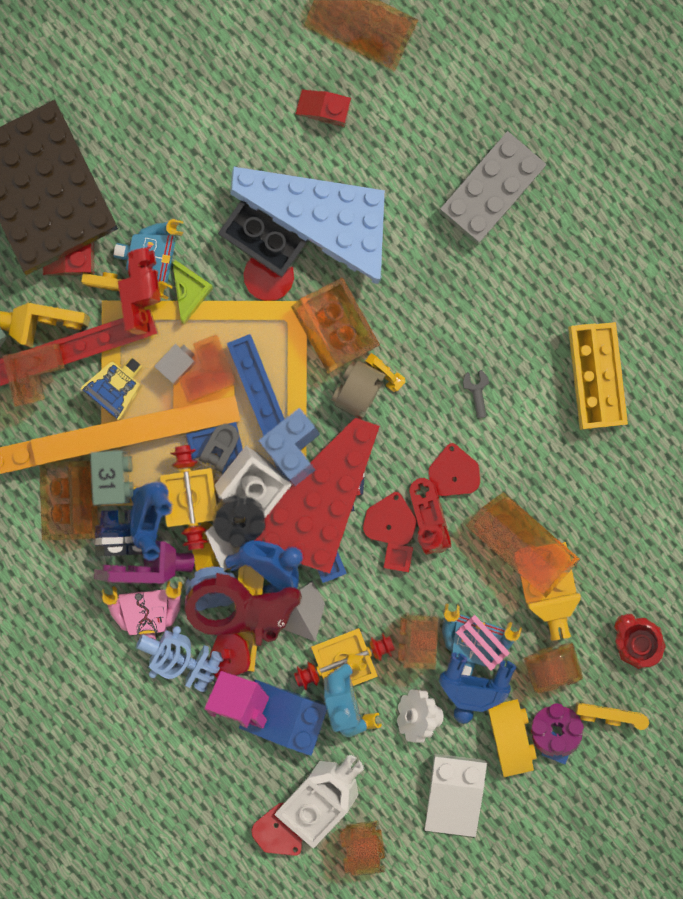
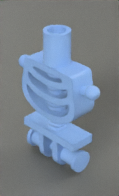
M178 626L173 628V632L165 631L160 641L143 634L140 636L136 649L152 655L149 662V668L151 669L149 676L151 678H155L158 673L166 679H173L179 676L187 667L190 671L185 678V686L190 688L195 678H199L198 682H195L194 687L198 691L206 692L208 683L214 680L212 673H218L220 669L218 665L224 660L221 653L213 651L211 653L212 657L210 660H207L209 647L206 645L203 646L196 660L190 658L191 642L187 636L180 634L181 628ZM171 644L176 646L174 651L171 649ZM180 646L185 648V655L180 653Z

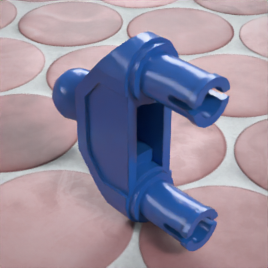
M152 482L142 487H137L133 490V497H131L133 503L130 513L131 538L135 546L142 550L147 560H155L159 557L158 553H160V550L155 543L161 516L170 514L172 511L170 508H173L168 499L169 491L166 485L161 482Z
M255 540L245 543L238 552L227 556L225 563L228 569L232 567L231 571H236L244 565L252 567L271 583L263 587V594L276 593L287 587L298 588L299 573L297 566L302 562L303 554L296 547H289L283 550L276 544Z
M457 652L452 653L447 670L440 674L439 682L445 693L456 705L454 718L457 722L461 724L469 723L473 719L474 711H486L507 699L511 691L509 683L516 669L512 662L507 661L506 666H504L505 660L501 661L495 678L486 679L461 675L467 663V657L459 653L456 659Z

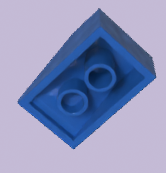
M255 679V682L260 685L269 697L262 713L267 721L263 729L248 724L247 728L240 724L239 729L312 756L327 712L326 703Z

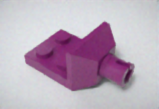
M155 541L160 550V553H158L159 557L155 560H147L144 557V566L128 565L127 570L126 566L103 564V569H94V580L165 583L175 576V572L191 573L194 569V555L191 552L177 553L176 549L167 542Z

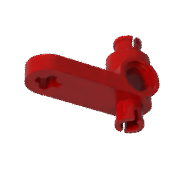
M418 478L411 484L409 490L420 529L418 531V541L425 555L442 553L451 548V539L438 492L432 481L426 478ZM421 485L429 488L425 498L417 495V492L421 490Z

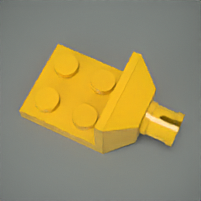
M26 303L14 308L13 312L0 311V328L3 331L9 332V335L20 344L33 348L38 321L51 326H56L57 322H63V326H66V328L81 331L82 326L89 327L90 316L82 312Z
M566 542L515 552L526 607L543 621H547L551 641L560 640L558 628H560L563 639L571 637L567 617L572 615L581 596L580 593L576 592Z

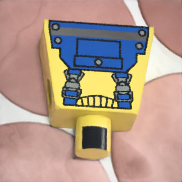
M132 357L129 358L122 368L112 361L80 389L117 420H122L141 389L142 385L134 377L143 366Z

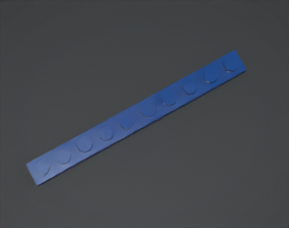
M249 334L227 343V346L263 436H265L285 418L252 336ZM274 461L277 470H278L280 473H282V474L289 480V478L286 476V474L282 471V469H281V468L278 466V464ZM338 551L330 574L318 570L322 583L347 574Z

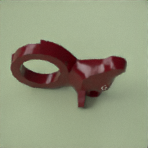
M216 573V578L202 580L192 587L188 595L186 594V617L190 624L202 633L225 635L250 632L253 634L255 646H262V640L266 642L276 641L280 631L286 627L291 613L300 605L302 594L296 588L287 587L280 592L254 596L236 578L227 574ZM217 592L230 597L235 603L236 608L225 619L212 620L199 613L196 608V602L207 593Z

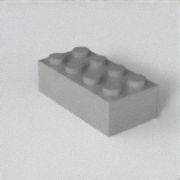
M507 131L441 207L439 213L478 246L544 170L547 164Z

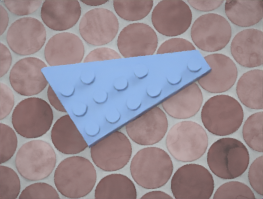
M233 167L230 191L232 196L240 201L247 202L256 211L260 209L273 217L272 221L289 231L295 232L301 239L305 241L307 239L321 247L322 252L338 262L345 263L354 272L358 270L371 278L372 283L378 284L380 282L385 190Z

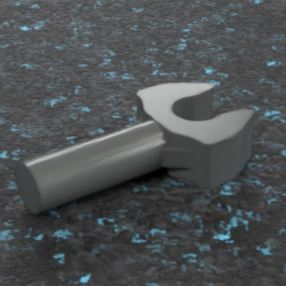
M482 370L479 371L480 383L477 385L471 383L469 372L465 374L463 379V388L470 390L473 394L477 419L487 417L482 391L489 384V380Z

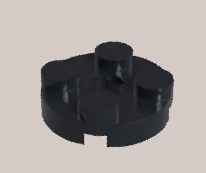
M238 495L229 496L219 502L215 508L213 516L214 530L224 541L229 542L234 547H241L249 541L256 540L265 530L264 509L252 497L246 496L245 499L238 498ZM238 517L240 519L244 517L246 519L243 523H235L233 518Z

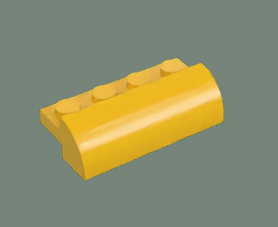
M616 322L569 326L568 333L580 430L627 425Z

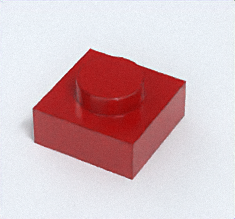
M388 543L383 568L409 573L413 547Z

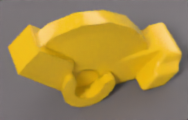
M373 353L366 358L365 361L369 366L386 374L385 379L388 381L386 387L393 392L400 390L406 382L400 373L396 372L394 375L390 371L391 368L386 366Z

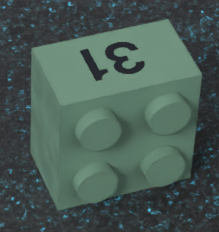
M122 450L91 452L93 505L130 503L134 490V484L129 482L128 472L133 471L132 456H127V452Z

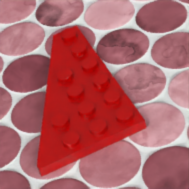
M354 418L310 462L315 471L295 486L292 483L265 517L266 528L256 540L276 544L283 550L289 547H296L303 554V560L300 564L330 574L380 426Z

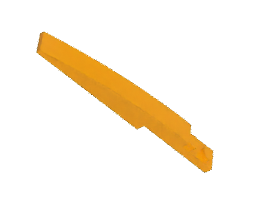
M232 396L0 447V474L91 455V452L114 450L217 427L221 424L239 422L241 420L236 397Z

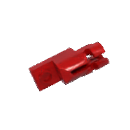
M139 248L128 253L129 278L118 281L125 331L137 335L148 333V317L144 308L160 302L158 271L152 269L156 265L154 250L149 251V248Z

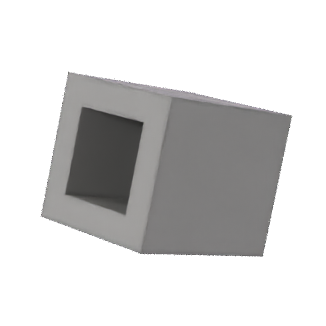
M174 344L154 367L176 385L195 365L196 362L192 359L195 354L184 344L181 347Z

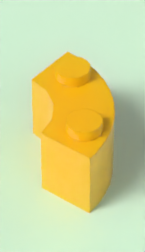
M518 699L502 702L488 709L503 777L534 771L532 760H536L537 757L534 745H529L524 725L529 723L526 709H520Z

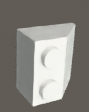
M245 446L214 486L221 499L238 495V498L246 499V496L256 499L262 505L266 517L292 483L267 459L248 446Z

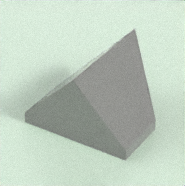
M311 581L298 588L302 594L301 603L291 613L283 630L316 642L325 602L314 582Z

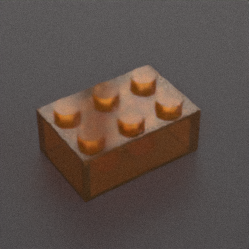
M343 277L299 299L291 306L328 374L380 346Z

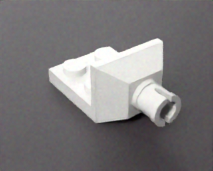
M348 755L341 765L335 762L319 761L308 778L274 814L313 849L348 813L358 796L355 777L364 770V767L359 760L351 768L352 763L357 759L355 756Z

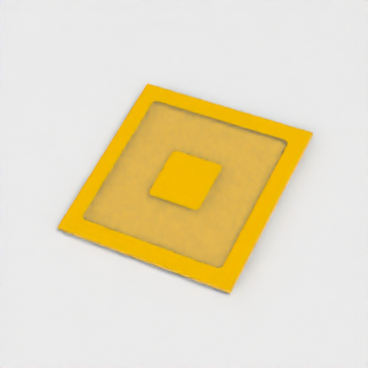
M102 300V325L123 318L121 301ZM160 301L157 304L144 308V310L151 309L159 334L102 352L101 370L112 361L122 368L130 357L143 366L134 377L142 386L122 420L235 396L241 420L237 422V427L243 449L245 446H248L275 466L273 458L259 442L263 437V433L227 346V343L251 334L284 418L286 419L299 408L307 416V301H203L185 325L181 323L178 301ZM174 344L178 347L184 344L195 354L192 359L196 363L174 385L154 366ZM101 406V424L119 421ZM181 434L109 451L122 450L127 452V456H132L133 471L128 472L129 482H133L134 489L148 483L161 482L160 475L181 473L180 470L183 469H176L172 466L176 462V456L170 455V453L175 452V447L188 445L186 434ZM307 445L300 450L305 457ZM199 458L193 459L198 461V463L194 467L188 468L191 471L212 468L214 480H218L222 476V473L215 469L216 466L208 462L204 464L199 461ZM130 498V503L104 504L101 506H133Z

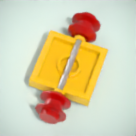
M190 445L175 447V452L170 453V455L176 456V462L172 466L176 469H183L180 470L181 473L160 475L161 483L166 485L169 491L168 499L173 508H170L172 509L171 513L166 515L167 527L188 525L190 528H186L181 533L187 536V542L183 546H188L189 550L203 549L204 543L209 542L204 540L202 535L207 529L198 526V523L213 521L214 511L217 506L212 468L195 471L188 469L194 467L198 461L193 460L191 455L196 449L191 450Z
M357 628L311 646L318 666L315 668L310 662H307V668L305 669L297 666L298 671L294 673L298 686H304L305 690H307V685L312 682L318 686L319 676H322L324 679L344 663L347 664L349 655H364L361 663L367 664L364 671L352 670L350 676L353 686L378 677L371 657L374 655L379 661H382V655L384 654L392 657L391 652L395 648L390 636L385 637L382 633L381 639L377 641L371 637L370 649L369 646L366 647L361 631Z

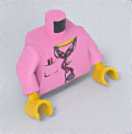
M168 581L166 589L123 593L119 595L115 586L112 587V595L105 594L104 589H102V600L107 604L112 618L122 630L128 631L129 635L140 634L141 636L143 634L156 640V633L167 631V627L174 624L181 609L180 594L182 582H179L178 588L175 589L170 586V581Z

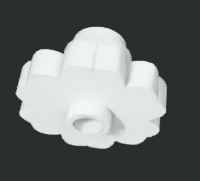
M410 690L408 695L402 696L401 702L398 705L400 715L397 718V724L400 733L405 734L408 742L423 743L425 738L431 737L435 728L439 727L443 722L444 715L442 709L435 705L433 698H429L427 691Z

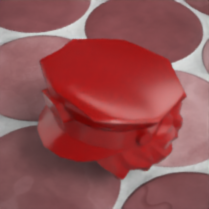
M625 614L617 618L614 625L617 632L615 643L621 660L638 669L658 664L666 648L661 628L647 618H635L633 614Z

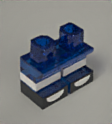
M118 510L101 511V525H95V557L143 554L142 550L135 546L131 538V510H124L125 524H118Z

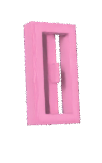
M475 614L456 631L459 637L491 671L510 654ZM474 622L500 649L502 653L499 656L471 627ZM466 629L494 658L491 663L463 633Z

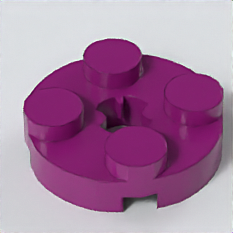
M555 703L543 708L534 717L531 729L532 740L537 749L548 756H568L579 747L584 726L579 716L573 710ZM552 727H561L563 735L559 736L557 734V736H554L552 734Z

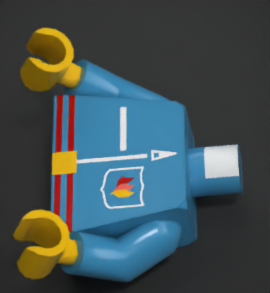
M175 219L164 223H156L141 229L138 234H133L131 245L116 243L114 258L127 260V271L129 252L139 248H149V251L154 250L156 265L152 269L158 271L160 297L165 300L169 297L164 295V290L168 287L172 289V286L167 284L176 242V237L173 235H183V232L176 229L178 224H183V221Z
M445 604L441 630L445 647L451 651V655L457 652V658L459 653L467 657V663L461 675L472 676L475 664L485 667L486 665L456 633L470 617L460 614L459 605H457L456 611L451 612L448 610V604ZM481 621L507 650L510 649L514 641L519 639L522 627L517 632L510 629L512 622L507 624L505 630L502 627ZM474 622L471 627L499 656L502 653L500 649ZM466 629L463 633L491 663L494 658Z
M349 655L347 664L344 663L328 677L324 678L325 702L333 731H340L345 737H352L366 731V729H376L382 726V723H375V717L379 713L364 714L361 719L350 675L352 670L364 671L367 664L361 663L364 655Z

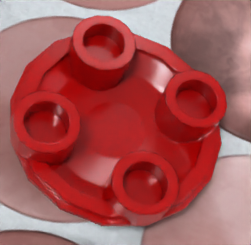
M252 257L246 263L243 273L244 283L249 293L257 299L264 301H274L286 296L292 288L294 281L293 267L281 278Z

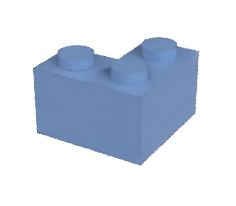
M299 408L263 436L259 442L295 486L315 471L314 467L300 450L318 437L320 433Z

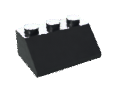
M240 201L218 232V235L282 278L296 263L310 240L307 239L305 241L301 239L295 232L289 231L272 221L273 217L260 209L256 211L247 202Z

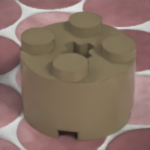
M359 360L357 363L352 362L343 378L347 379L345 384H341L336 389L331 400L335 402L336 407L363 420L366 415L365 412L376 397L383 383L381 381L385 378L386 374Z

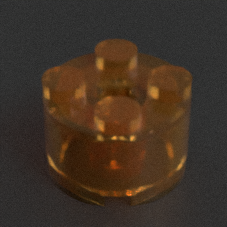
M573 642L558 646L559 649L553 650L552 646L538 650V653L524 657L534 692L541 693L559 689L561 685L567 683L568 686L583 679Z
M378 820L346 824L344 831L340 832L341 846L346 847L347 857L344 858L345 873H351L352 876H361L385 872V865L380 866V859L385 858L382 831L381 829L376 830V827L379 825Z

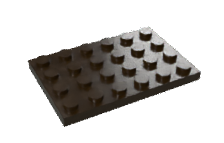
M55 99L0 127V224L26 276L119 229Z

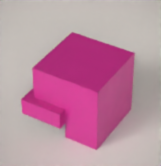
M221 671L204 709L210 716L216 717V714L238 721L243 727L247 728L248 724L263 729L267 719L262 713L269 697L258 683Z

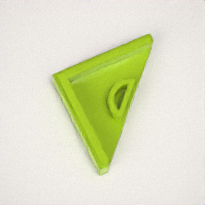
M174 259L172 263L181 323L185 325L211 292L213 285Z

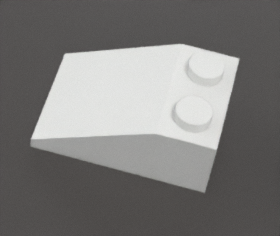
M434 754L425 831L476 837L487 766L485 760Z

